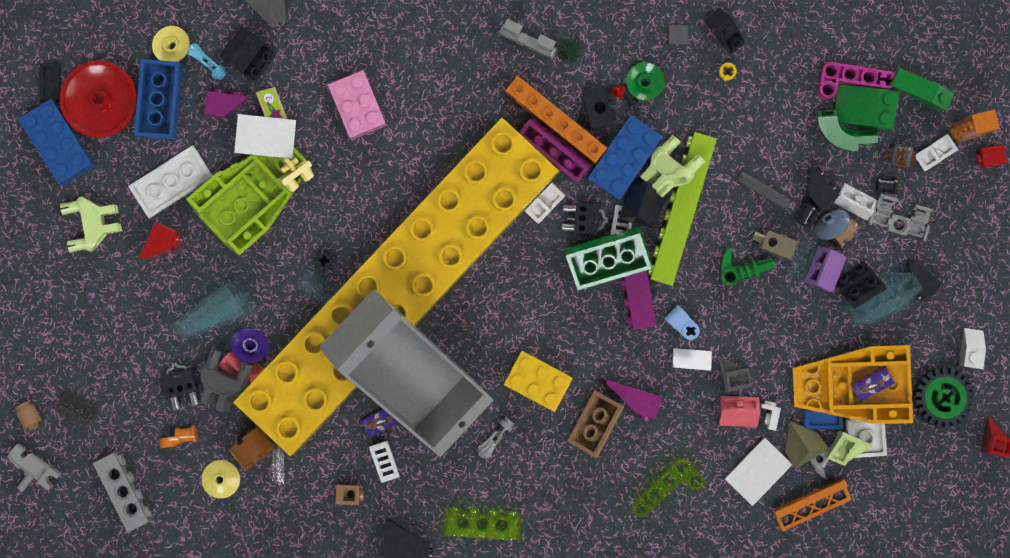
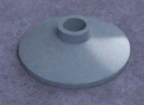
M840 209L826 212L815 222L814 234L822 240L836 238L848 228L850 216L846 211Z

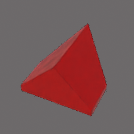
M988 416L980 452L1010 458V438Z

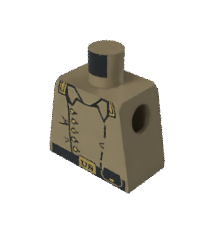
M769 230L767 235L756 231L752 242L762 246L761 251L790 263L797 247V241ZM771 241L777 242V245L775 247L769 246V243Z

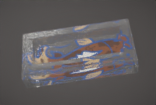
M274 445L276 448L272 450L273 483L279 485L284 484V450L279 445Z

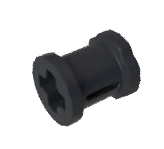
M893 177V179L876 178L875 192L877 194L881 192L897 194V177Z
M803 203L800 214L794 220L809 228L810 221L814 214L818 213V210L807 203Z

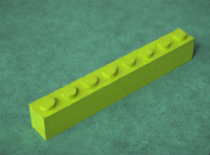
M694 132L687 139L686 147H689L687 155L683 154L680 165L685 166L696 154L702 157L705 163L694 173V179L690 183L677 186L676 191L672 190L669 200L672 202L671 209H667L664 220H667L665 228L661 227L658 236L661 242L654 249L653 256L656 259L654 264H652V269L648 270L649 280L669 286L674 284L717 138Z

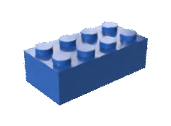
M141 59L134 136L143 139L177 141L184 67L180 62Z
M49 99L18 119L59 185H67L96 166L76 132L64 118L56 101Z
M630 115L587 181L619 201L663 136Z

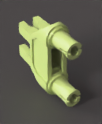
M671 135L662 146H657L653 150L651 164L640 176L645 182L653 184L652 187L661 197L667 194L673 187L690 183L694 179V173L705 163L704 159L698 154L685 166L680 165L671 158L670 154L681 144L674 135Z
M83 196L78 197L77 201L60 203V208H63L61 210L62 215L75 212L81 213L85 236L81 239L67 241V246H72L68 247L70 253L85 249L89 252L94 251L107 234L122 231L121 224L105 225L104 220L105 215L119 213L118 205L113 204L99 207Z

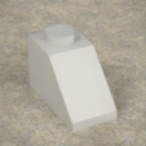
M964 328L958 366L983 369L986 353L984 332Z

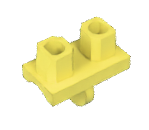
M285 158L283 160L285 166L280 169L285 174L278 178L277 182L280 185H284L289 192H293L299 187L294 179L298 175L301 176L304 182L314 177L310 169L312 164L310 161L306 162L305 160L298 164L299 161L296 158L292 161Z

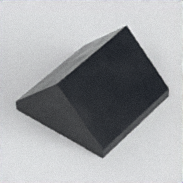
M650 182L631 183L628 187L619 219L656 229L666 194L661 197Z

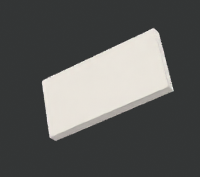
M192 145L128 187L150 219L202 186L213 175Z

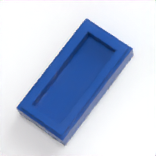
M803 410L804 427L808 429H843V417L812 410Z

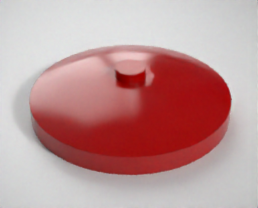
M106 61L87 62L75 68L65 79L60 92L61 111L69 125L79 133L93 138L111 137L123 131L133 120L137 107V88L129 74L119 66Z

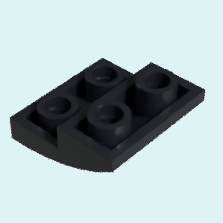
M865 262L857 264L848 272L841 274L835 286L853 309H856L887 289L885 284L875 275L873 269Z

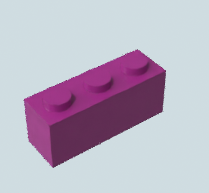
M647 270L620 278L621 288L626 291V296H623L624 306L629 308L630 314L626 315L628 327L632 326V330L656 326Z

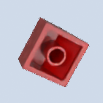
M155 222L139 258L152 260L175 252L176 249L181 248L184 242L183 234Z

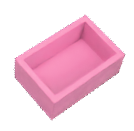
M364 70L328 84L351 140L387 126Z

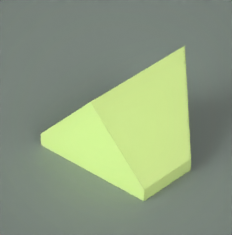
M838 431L827 459L845 466L848 461L868 450L873 445Z

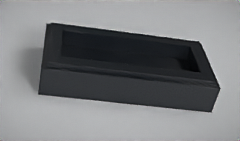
M40 63V101L46 102L49 99L60 101V63Z

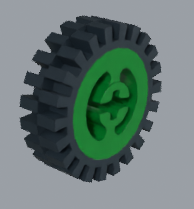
M935 368L923 374L921 379L915 383L917 385L916 388H913L914 396H912V400L915 402L913 407L917 409V415L921 416L924 422H928V424L936 427L949 428L962 424L965 418H969V412H973L974 407H972V404L976 401V399H973V395H975V391H972L971 388L973 385L968 382L967 376H963L962 372L955 371L952 368ZM942 384H947L953 388L956 400L954 394H949L951 390L941 388ZM933 391H934V394H933V400H934V401H940V400L943 398L942 394H948V395L945 397L946 401H940V402L937 403L938 406H946V411H944V412L939 411V410L933 405V403H932V393H933Z

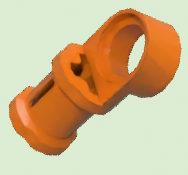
M192 425L191 428L185 429L175 428L174 437L159 439L160 448L174 447L187 441L198 442L196 426Z

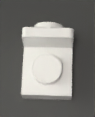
M765 401V404L760 403V408L769 409L770 412L766 413L764 424L767 425V429L776 431L781 408L776 407L777 403Z

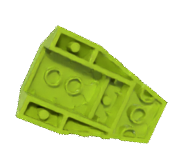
M293 148V158L289 160L292 161L296 158L299 161L298 164H300L304 160L307 162V160L295 148ZM251 155L247 159L214 174L186 199L206 226L225 246L239 256L269 230L294 193V191L289 192L284 185H280L277 182V179L285 174L280 170L285 166L283 162L285 158ZM300 175L294 178L298 185L303 180Z

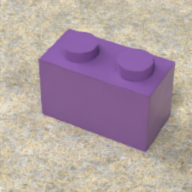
M818 246L804 282L833 293L847 257L832 249Z

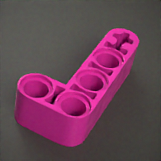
M829 62L820 70L817 95L822 100L831 99L837 93L838 84L889 90L893 88L890 84L895 74L890 71ZM826 68L833 69L834 75L828 76ZM845 71L852 73V80L845 77ZM864 74L871 76V83H867L864 80ZM886 77H887V81H890V83H889L888 85H886V82H885V81H879V82H877V80H883V79H885ZM824 86L830 88V95H825L823 93Z

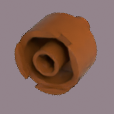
M256 427L245 435L238 444L233 445L229 452L241 467L248 471L255 463L264 459L276 447L260 427Z

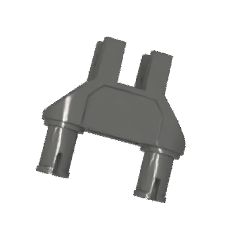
M211 347L206 363L202 364L200 369L204 385L200 403L215 405L219 395L215 410L221 413L224 411L230 412L235 397L241 395L250 385L248 380L254 366L242 362L236 378L218 369L217 366L223 351Z

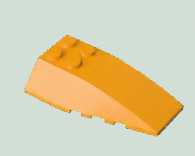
M910 345L870 346L793 368L794 407L871 424L913 423ZM885 366L895 383L861 402L851 384Z

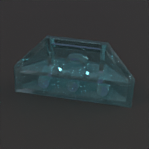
M886 271L877 276L887 289L856 309H853L847 302L844 310L854 325H874L908 307L923 289L914 274Z

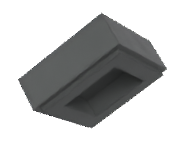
M669 25V45H688V25Z

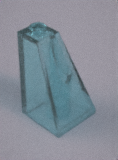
M237 279L222 285L174 322L173 325L177 334L183 339H187L255 314L260 309Z

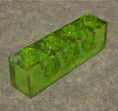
M449 507V511L445 510L444 536L520 541L522 516L518 515V512L506 511V514H499L498 510H487V513H479L480 509H468V512H463L457 507ZM459 518H467L469 524L466 527H461L458 524ZM484 518L488 521V525L485 528H480L477 525V521ZM499 520H505L507 527L503 530L498 529L496 523Z

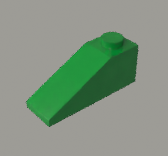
M897 68L890 84L893 88L923 105L938 111H947L954 96L953 92L941 85L901 68Z

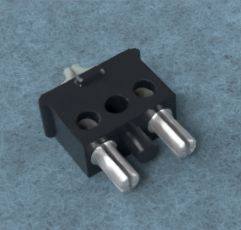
M595 202V204L576 203V205H563V211L575 212V215H568V221H573L575 224H562V227L575 228L561 229L564 231H574V234L597 237L598 230H602L604 224L608 223V217H605L604 211L599 209L600 205L598 202ZM584 206L586 207V211L581 212L580 208ZM599 212H601L603 219H605V221H603L601 227L598 228ZM585 216V221H580V217ZM581 225L585 226L584 231L579 230Z
M173 363L172 367L167 369L166 375L159 379L162 381L166 399H171L173 410L180 409L178 396H180L181 403L188 401L186 394H189L192 405L199 404L196 395L198 386L194 374L195 369H187L184 365H178L177 363ZM175 366L177 368L184 369L182 371L169 374V371L173 370ZM188 383L192 384V388L188 387ZM169 388H173L174 392H170Z

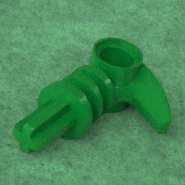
M727 248L721 261L720 281L725 286H732L740 279L742 282L745 281L746 277L750 280L752 275L755 278H759V273L775 268V262L770 257L758 262L752 259L749 265L743 263V267L740 265L732 266V248ZM727 272H731L734 275V280L731 283L727 282L724 278Z

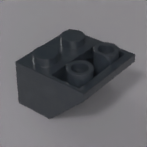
M241 26L219 55V58L250 81L256 83L277 52L252 32Z

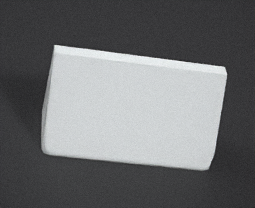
M846 183L843 184L838 193L839 196L834 201L835 204L865 220L872 216L878 200Z
M673 348L672 367L711 371L712 351Z

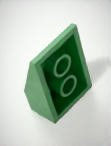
M839 85L835 103L838 119L841 124L890 132L894 127L900 92L879 88Z

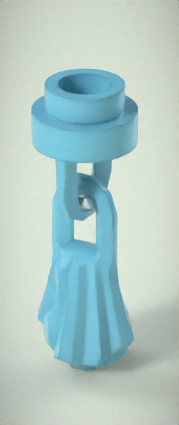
M190 44L187 54L208 67L212 72L211 76L213 78L221 80L227 73L225 67L222 64L217 65L204 54L198 44Z

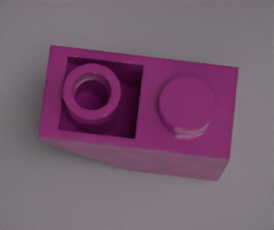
M213 89V92L207 91L204 114L210 117L226 119L246 104L248 98L243 96L242 92L232 91V94H226L224 90Z

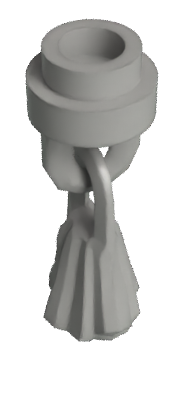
M507 417L498 422L501 425L499 430L493 432L485 442L478 446V455L481 458L491 457L495 446L502 439V434L506 430L512 431L514 423ZM495 435L497 437L496 441L492 440Z

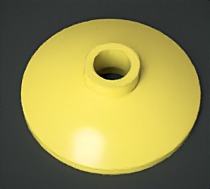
M177 26L162 28L156 33L152 42L153 53L161 61H180L186 56L190 46L187 33ZM171 44H176L174 49H170Z
M217 460L210 463L202 474L203 488L214 498L221 499L231 496L236 492L240 484V475L237 468L225 460ZM218 476H221L223 478L222 483L217 482L216 479Z

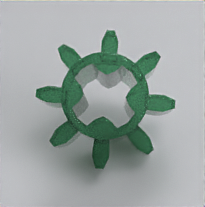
M568 38L558 46V56L563 62L569 60V63L572 64L581 57V54H579L581 47L575 40L570 42Z

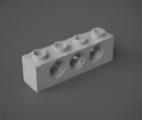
M115 452L93 463L127 533L150 522L151 510L148 506H144L142 492L140 489L135 488L133 484L135 482L134 476L130 471L127 472L124 466L126 461L123 455ZM113 469L119 471L120 476L118 479L113 478ZM122 486L127 487V496L121 494L120 488ZM130 503H133V504L136 505V507H137V512H136V513H131V512H130V510H129V505H130Z

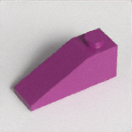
M606 379L605 383L636 414H639L640 419L649 422L650 418L656 419L662 397Z

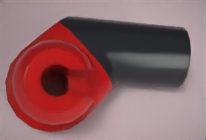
M617 85L612 88L611 94L614 97L625 99L629 107L638 103L627 87Z

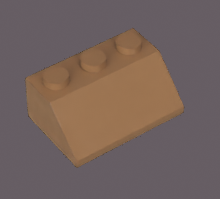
M594 390L567 442L597 458L624 406Z

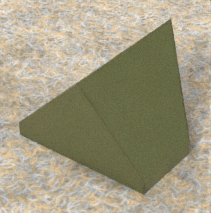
M789 422L785 453L795 469L829 450L819 433L794 422Z

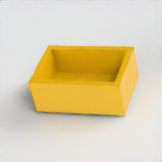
M521 351L504 385L555 412L573 378Z

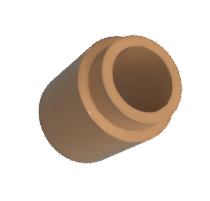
M30 401L24 402L15 408L17 411L16 415L24 430L29 429L31 431L40 426L39 422L42 419Z

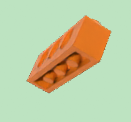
M994 109L974 114L952 124L950 129L952 138L956 139V143L978 138L1000 129L996 111Z

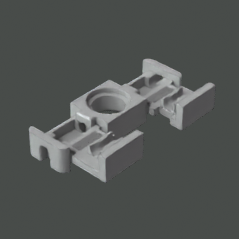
M509 19L502 25L499 31L500 36L508 38L521 46L524 44L529 47L528 49L540 53L551 60L553 59L557 50L554 48L556 41L541 34L538 40L521 32L522 25Z
M880 194L876 209H874L868 225L871 226L873 223L886 227V231L902 236L909 234L922 238L921 241H925L930 229L927 223L933 209L916 204L913 208L915 211L914 216H911L910 219L891 214L893 213V210H891L892 205H895L898 199ZM896 220H901L904 224L903 229L900 231L894 228Z

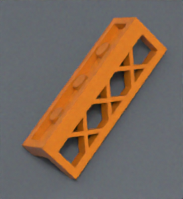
M841 478L772 510L781 531L790 529L852 500L847 490L848 485L846 481ZM843 490L846 498L840 501L832 499L833 494ZM823 498L828 499L826 507L822 509L815 507L817 501ZM806 506L811 507L809 515L803 517L797 514L799 509ZM788 514L794 515L792 522L784 526L781 518Z

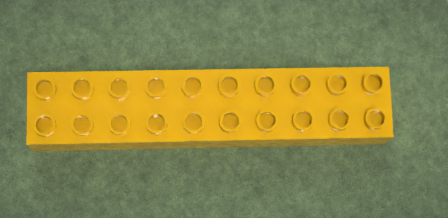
M501 118L233 403L289 456L294 455L357 389L356 385L334 367L320 350L319 346L373 289L416 326L558 175L559 170L507 121Z

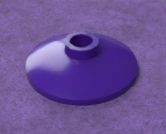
M246 328L234 334L231 340V350L243 362L258 363L267 356L269 343L267 338L258 330Z

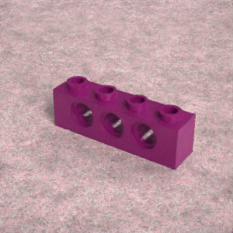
M535 117L531 118L519 132L537 151L577 183L583 179L593 166L592 163Z

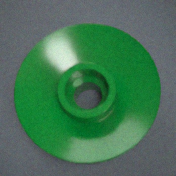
M642 62L636 64L628 72L626 78L627 89L633 97L639 100H652L663 90L664 75L660 68L652 63ZM647 79L648 85L643 86L641 80Z

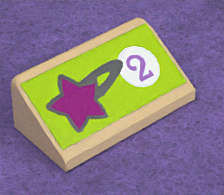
M275 87L256 92L265 117L287 119Z

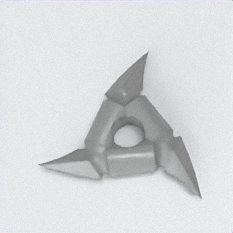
M832 444L828 447L829 450L820 454L823 458L820 463L816 461V457L810 460L815 471L825 479L826 476L823 468L826 467L829 461L827 457Z

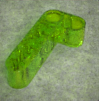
M678 458L633 501L632 511L638 517H645L682 480L691 489L700 490L705 485V479L689 461L684 458ZM680 462H685L687 465L684 472H678L677 465ZM666 476H672L673 482L669 486L663 483V479ZM693 476H699L700 483L697 486L691 485L690 481ZM653 489L659 490V496L656 499H651L649 496L650 491ZM646 496L652 504L646 503L644 505L645 510L637 512V504L643 505L646 502L643 498Z

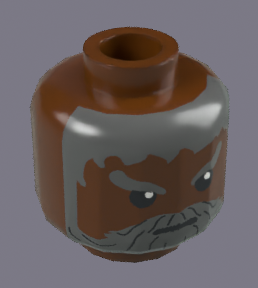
M896 143L893 149L889 148L887 159L891 160L892 167L909 169L911 165L914 166L917 151L914 150L912 145Z

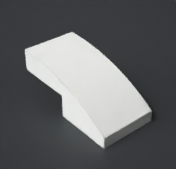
M946 134L917 153L916 159L924 171H927L959 149L949 134Z
M552 182L525 212L539 224L566 194Z

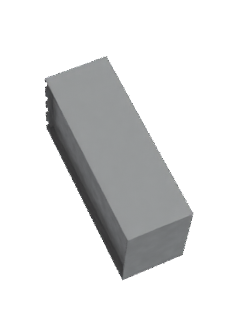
M375 289L366 296L319 346L320 350L340 373L439 457L449 449L493 402L490 395L469 374Z

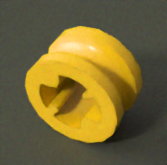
M724 63L719 69V76L726 81L733 79L737 73V69L732 63ZM723 68H731L733 70L731 71L732 76H729L728 74L725 76L723 74V72L725 71L723 70Z

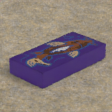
M883 366L852 383L851 386L862 402L893 385L895 382L887 368Z
M384 409L361 420L369 438L399 423Z

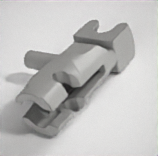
M16 444L7 458L17 469H22L25 472V477L17 486V489L23 492L33 478L45 489H52L53 484L49 482V476L58 478L62 473L33 453L25 457L24 453L27 449L21 444Z

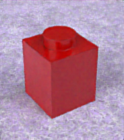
M1004 145L977 150L975 162L980 166V169L1007 164Z

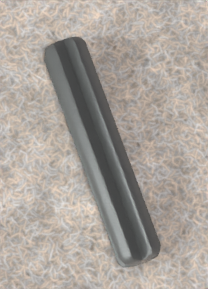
M745 172L739 175L738 182L782 208L788 206L790 199Z

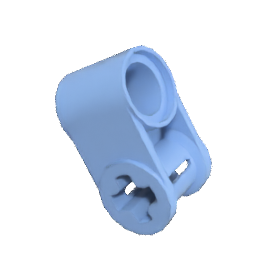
M677 305L664 318L684 338L692 340L698 337L700 332L698 325L680 306ZM686 327H694L695 335L687 336Z

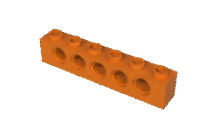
M519 76L505 90V94L592 164L595 165L607 150L606 146Z

